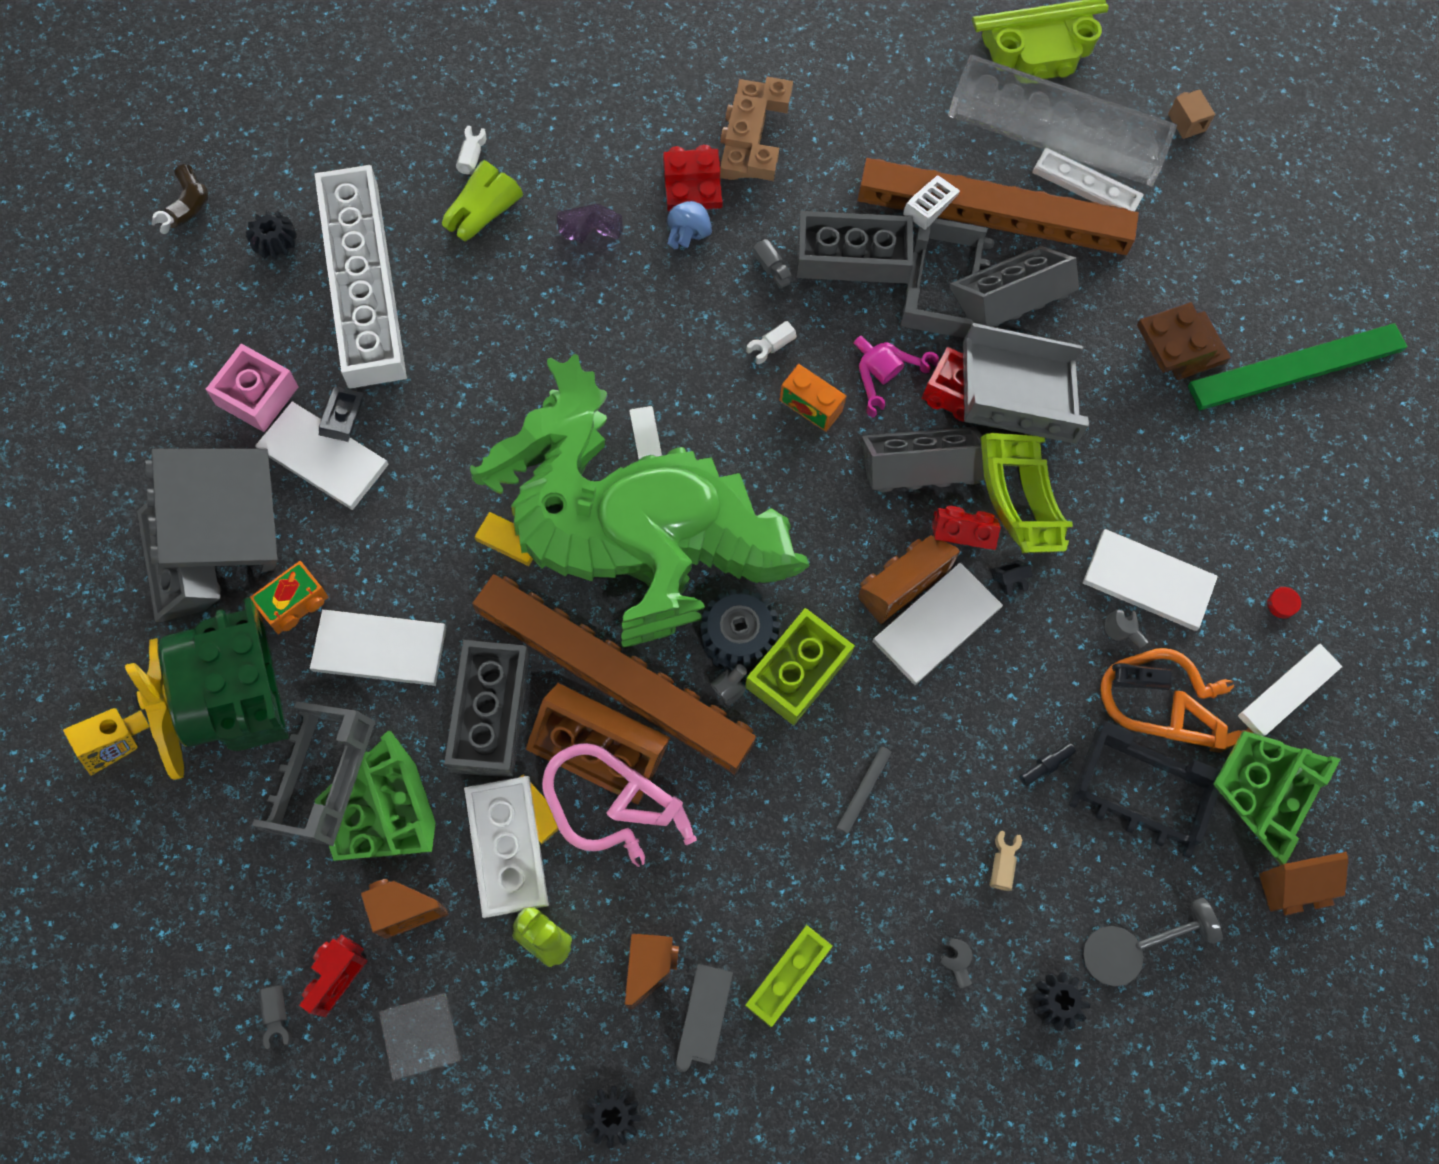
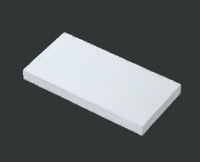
M291 402L255 447L257 449H268L269 458L353 510L389 465L387 460L352 438L349 439V442L320 436L319 425L321 419L296 403Z
M1104 529L1083 584L1197 631L1200 628L1218 576Z
M959 563L879 633L872 642L916 685L998 612L1003 605Z
M322 609L310 669L313 672L436 686L446 625L443 623Z
M525 776L465 787L482 918L520 912L527 907H534L536 909L549 906L530 777Z

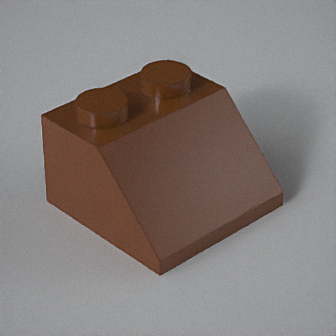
M1347 852L1287 863L1259 873L1270 912L1283 910V914L1286 916L1304 912L1303 905L1313 904L1315 909L1334 906L1333 899L1345 896L1349 859Z
M388 879L370 884L369 890L361 893L372 931L384 939L449 915L447 909L437 900L398 882H389Z
M644 934L631 935L625 997L627 1009H634L669 979L670 969L677 970L679 946H672L673 937Z

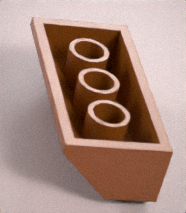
M557 683L542 700L526 750L550 761L557 753L570 746L583 743L594 744L604 748L651 781L662 760L670 737ZM591 755L573 757L560 766L617 795L622 792L629 782L602 760ZM639 789L631 802L638 805L645 793Z

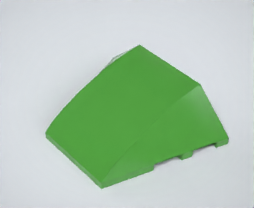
M387 731L381 737L382 740L370 752H365L335 843L333 846H329L334 861L432 852L436 825L416 764L391 731ZM332 784L315 799V804H326Z
M1243 731L1213 785L1276 860L1283 865L1287 863L1299 840L1296 834L1321 787L1328 785L1341 759L1333 756H1322L1312 753V750L1298 749L1284 745L1283 742Z

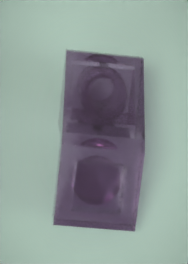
M598 203L560 211L556 215L558 232L569 240L574 239L581 244L593 228H596L602 235H609L615 239H618L623 232L622 215Z

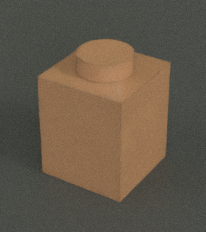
M1199 89L1190 93L1184 92L1177 96L1168 115L1181 137L1185 139L1207 131L1215 113Z

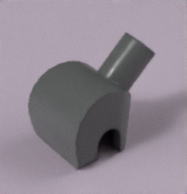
M1115 610L1106 617L1105 632L1113 640L1123 641L1129 638L1139 649L1149 642L1138 630L1139 624L1135 611L1131 612V616L1125 617L1123 610Z
M738 664L732 671L728 668L710 683L712 689L728 706L736 702L746 690V687L740 680L746 675L747 669L741 664Z
M948 938L946 945L954 950V956L949 958L941 955L939 962L948 969L953 970L959 988L969 986L972 982L966 968L971 963L972 951L964 941Z

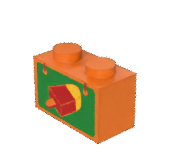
M798 364L783 382L779 401L827 432L843 412L847 395Z
M299 561L249 598H251L255 607L279 635L283 631H289L298 624L299 619L308 612L318 610L329 597L309 570Z

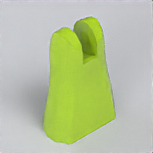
M483 160L469 178L460 195L446 211L442 220V226L449 232H453L458 228L457 236L465 242L474 237L489 222L523 197V192L514 179L501 172L499 174L498 169Z
M534 907L524 908L514 921L513 939L547 967L560 965L568 957L571 951L572 937L552 921H549V918Z

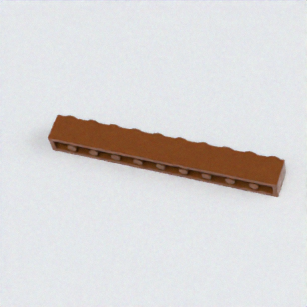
M866 158L857 200L859 202L904 210L906 203L938 175L960 191L957 197L938 216L939 218L1122 255L1128 254L1135 241L1139 212L1130 211L1126 208L1105 206L1097 202L1091 203L1071 197L1051 195L1042 191L1036 192L1021 189L1017 186H1006L992 183L991 181L966 178L962 175H951L936 170L916 168L907 164L901 165L886 162L882 159ZM938 186L936 187L937 189H939L940 191H942L944 194H946V195L948 194L947 192H945V191H944L943 189H941L940 187H938ZM931 192V194H932L933 196H935L936 198H938L939 200L942 199V198H940L938 195H936L935 193ZM927 198L925 199V200H927L929 203H931L932 205H934V206L936 205V204H934L932 201H930L929 199H927ZM922 204L919 205V206H921L922 208H924L925 210L929 211V209H927V208H926L925 206H923Z
M495 574L492 575L472 603L478 615L734 775L736 774L756 741V736L752 734L754 731L751 727L741 721L734 723L726 718L727 714L715 705L708 707L699 701L700 697L695 692L684 688L682 691L673 685L674 681L662 672L653 673L647 669L648 665L636 656L629 658L621 653L622 649L610 640L603 642L595 637L596 633L584 624L577 626L569 621L570 617L558 608L552 610L543 605L545 602L538 595L529 592L527 595L518 589L519 585L506 576L501 579Z

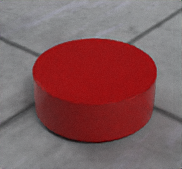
M1280 587L1269 595L1267 605L1274 616L1287 619L1300 610L1301 598L1295 590L1289 587Z

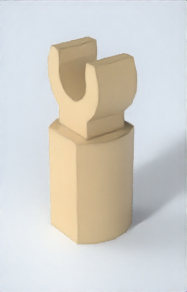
M1000 831L995 839L999 853H995L990 887L1011 891L1017 857L1014 854L1022 844L1021 835H1016L1013 845L1009 846L1004 842L1005 832Z

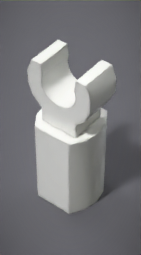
M467 126L465 128L466 140L462 144L456 168L460 173L472 175L481 152L480 146L486 142L485 129L482 128L478 136H472L471 126Z
M785 321L765 334L762 340H752L749 342L746 352L749 354L754 350H759L761 354L756 356L755 362L761 364L765 362L770 352L774 353L797 337L796 331L788 321Z

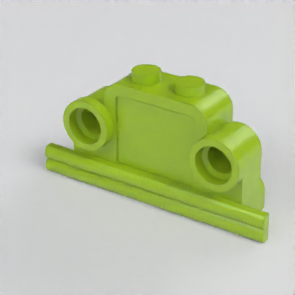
M1080 0L972 17V22L976 32L983 31L982 38L984 44L989 49L992 60L997 67L1001 69L1014 68L1017 78L1021 81H1041L1047 78L1066 77L1073 74L1080 58L1091 55L1102 33V27L1093 18V14L1108 12V4L1106 0Z

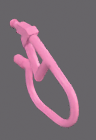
M583 743L565 748L549 761L544 771L543 793L555 822L563 837L579 849L601 851L624 841V848H627L631 862L640 867L636 860L637 857H640L642 865L645 864V855L638 843L639 839L635 838L630 828L622 829L602 839L589 840L577 835L570 827L554 790V777L558 768L565 761L579 755H591L599 758L629 781L606 812L610 818L615 821L667 826L674 819L678 831H680L685 839L683 840L685 845L697 840L696 836L693 835L690 821L680 799L675 796L671 797L639 772L633 770L600 746ZM640 789L665 809L660 813L625 808Z

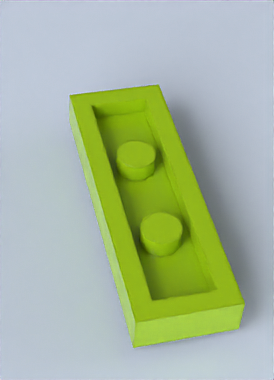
M806 925L745 1007L769 1027H772L833 946Z

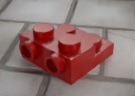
M701 145L696 150L685 151L682 147L676 146L670 148L668 152H663L667 211H671L674 206L687 201L700 203L705 209L722 208L718 149H712L708 145Z
M947 347L926 386L922 399L926 400L927 404L933 409L943 408L952 412L959 421H964L963 353Z
M947 506L946 509L938 508L937 511H934L932 518L935 540L996 550L1001 526L998 518H994L995 515L984 511H978L976 514L965 513L964 509L956 506Z
M340 934L337 940L333 938L330 943H323L315 953L313 959L316 961L311 966L321 977L319 980L314 979L308 984L302 993L304 999L299 1006L310 1014L326 1017L368 960L360 955L364 949Z

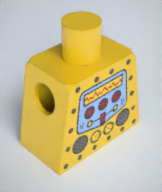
M114 708L65 728L63 731L76 756L91 776L136 750L138 747L132 736L150 726L141 710L122 719L117 709Z

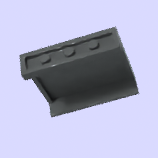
M973 323L963 341L964 422L1077 444L1089 427L1088 417L1079 414L1076 359L1083 350V346Z
M152 449L151 460H145L146 479H152V488H147V507H154V517H148L149 536L155 535L156 545L150 546L151 564H157L158 575H163V568L261 565L262 572L275 571L278 558L268 449Z

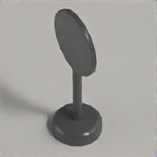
M1200 897L1191 904L1193 922L1140 942L1124 928L1108 926L1096 930L1089 936L1084 945L1083 958L1085 967L1091 976L1102 984L1113 987L1126 985L1136 979L1142 969L1143 949L1196 929L1199 930L1202 937L1208 943L1216 944L1223 940L1221 927L1209 903L1205 898Z

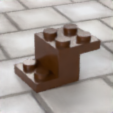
M1192 302L1140 319L1137 324L1162 373L1172 370L1176 380L1226 364L1231 358L1206 312L1197 313Z

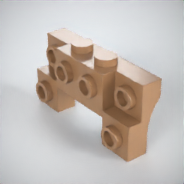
M767 77L765 83L739 80L733 105L728 104L726 121L729 122L728 127L723 126L721 143L725 144L720 166V178L729 180L759 178L774 181L780 148L760 145L766 110L788 114L793 81Z

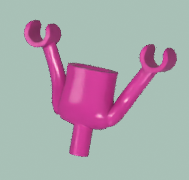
M859 336L854 341V345L864 354L859 363V371L869 400L866 409L868 416L875 417L877 414L876 409L872 406H878L881 410H884L885 400L876 395L870 373L882 384H886L903 369L905 364L902 361L920 366V370L923 373H929L931 368L926 362L937 366L939 362L937 354L927 352L922 358L901 351L888 342L880 343L873 347L863 336Z

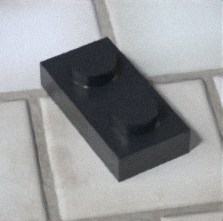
M334 386L319 425V435L349 442L363 403L364 393Z

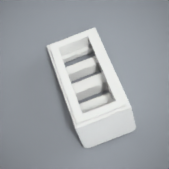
M937 175L906 203L903 215L913 216V222L926 230L957 197L960 191ZM937 186L940 187L941 189H943V190H944L945 192H947L948 194H947V195L944 194L942 191H940V190L937 189L936 187H937ZM931 192L935 193L936 195H938V196H939L940 198H942V199L939 200L938 198H936L935 196H933V195L931 194ZM926 198L929 199L930 201H932V202H933L934 204H936V205H935V206L932 205L931 203H929V202H928L927 200H925V199H926ZM922 204V205L925 206L927 209H929V211L925 210L924 208H922V207L919 206V205Z

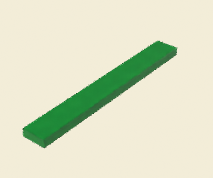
M1393 323L1191 381L1188 388L1200 411L1400 353L1408 346L1396 324Z

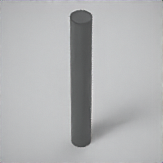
M881 746L836 828L841 833L848 835L892 753L889 749Z

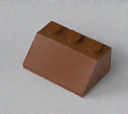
M932 535L923 541L917 539L906 549L907 553L901 558H898V556L891 558L883 566L884 571L877 576L872 573L860 583L861 589L858 599L876 620L882 624L948 574L960 553L959 549L945 541L935 540Z

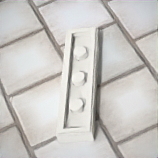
M1045 148L1032 172L1092 202L1105 206L1135 211L1144 195L1048 148Z
M1319 644L1237 716L1254 734L1266 736L1342 666Z

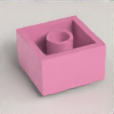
M240 344L207 386L206 391L216 406L265 432L298 389V385L290 370Z

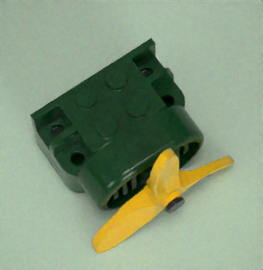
M251 598L244 599L246 610L226 614L224 609L217 610L216 617L201 621L195 629L163 636L159 644L158 638L150 639L149 670L147 674L135 663L125 665L128 675L139 690L132 692L134 707L136 711L145 709L151 733L157 744L162 762L168 775L173 780L181 779L184 776V761L180 742L186 747H192L220 740L228 749L241 751L289 738L265 623Z

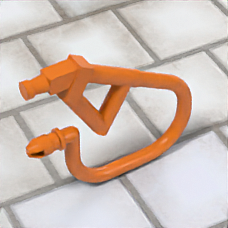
M1153 649L1114 663L1137 666L1156 659L1174 661L1186 671L1197 696L1201 699L1215 698L1219 694L1222 695L1230 692L1234 687V684L1227 687L1226 684L1233 682L1227 679L1213 684L1208 683L1205 687L1194 663L1182 653L1172 649ZM1112 665L1107 669L1102 678L1100 691L1103 704L1110 717L1128 730L1210 747V751L1218 753L1234 747L1243 731L1253 733L1250 728H1247V730H1238L1227 734L1228 726L1183 691H1174L1170 726L1166 727L1130 719L1121 713L1114 702L1111 689L1112 681L1115 679V671L1112 670ZM1185 709L1211 728L1212 735L1183 729Z

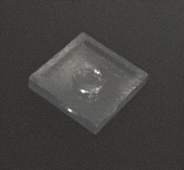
M447 993L379 1012L393 1081L461 1061Z

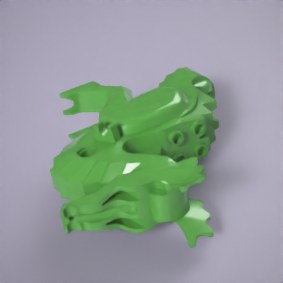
M573 354L565 363H559L553 358H548L547 366L554 376L558 390H550V396L544 400L543 408L528 413L519 434L494 445L490 449L489 455L483 457L481 466L474 467L471 465L470 467L472 480L476 484L486 485L496 493L502 494L503 488L500 483H519V479L514 471L526 472L527 467L542 463L533 471L534 476L519 487L520 494L511 506L513 516H515V533L520 538L521 553L527 552L541 569L547 566L564 576L570 574L589 581H593L594 577L615 578L616 575L628 574L649 586L642 601L637 606L626 610L623 615L622 648L670 636L675 633L677 626L702 620L701 614L695 611L705 608L703 602L699 599L682 596V593L689 584L690 578L687 574L692 569V564L698 565L699 561H701L710 568L714 564L725 574L729 572L739 580L743 576L755 583L785 580L786 578L798 575L810 566L806 556L794 553L789 535L791 528L788 518L772 508L756 516L740 473L719 477L712 457L696 460L693 451L686 452L685 448L679 447L669 451L668 455L658 457L655 455L644 456L625 468H618L601 481L594 482L584 478L582 474L588 462L605 447V439L599 434L598 430L606 423L607 417L600 413L598 409L606 400L607 392L600 390L596 386L593 371L585 372L581 369L579 357L576 354Z

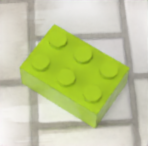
M805 608L749 674L745 687L794 726L851 657L855 645Z

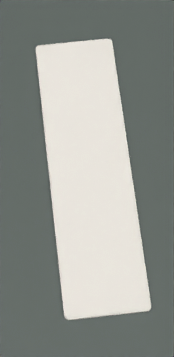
M653 407L630 409L638 458L640 459L647 455L662 456Z

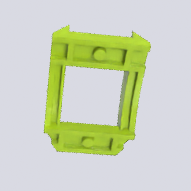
M988 433L981 437L984 478L989 497L1002 524L1018 544L1022 553L1066 551L1069 540H1065L1068 528L1073 527L1072 521H1066L1062 515L1051 489L1047 460L1042 459L1040 443L1045 442V438L1032 435ZM1003 466H1019L1022 488L1037 521H1022L1018 516L1007 490Z

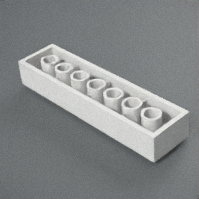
M366 165L314 173L341 373L349 389L407 379L379 191L372 166Z

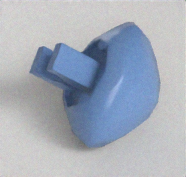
M694 201L683 202L674 206L668 214L667 225L671 232L667 244L673 249H678L679 244L684 248H688L691 239H704L712 233L709 215L700 203Z

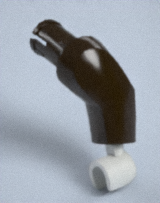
M182 164L174 170V174L183 189L179 199L165 208L164 212L158 211L153 214L152 225L162 223L160 227L162 234L168 233L169 228L173 229L190 221L208 200L207 187L199 183L189 164Z

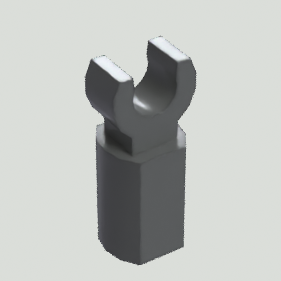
M768 239L758 242L753 247V255L767 274H772L779 288L789 285L788 277L791 276V272L783 265L781 256Z
M279 985L260 989L259 997L263 1025H267V1031L263 1036L264 1047L268 1050L274 1049L273 1037L278 1033L283 1037V1044L290 1045L292 1043V1034L284 1024V1021H287L283 987Z

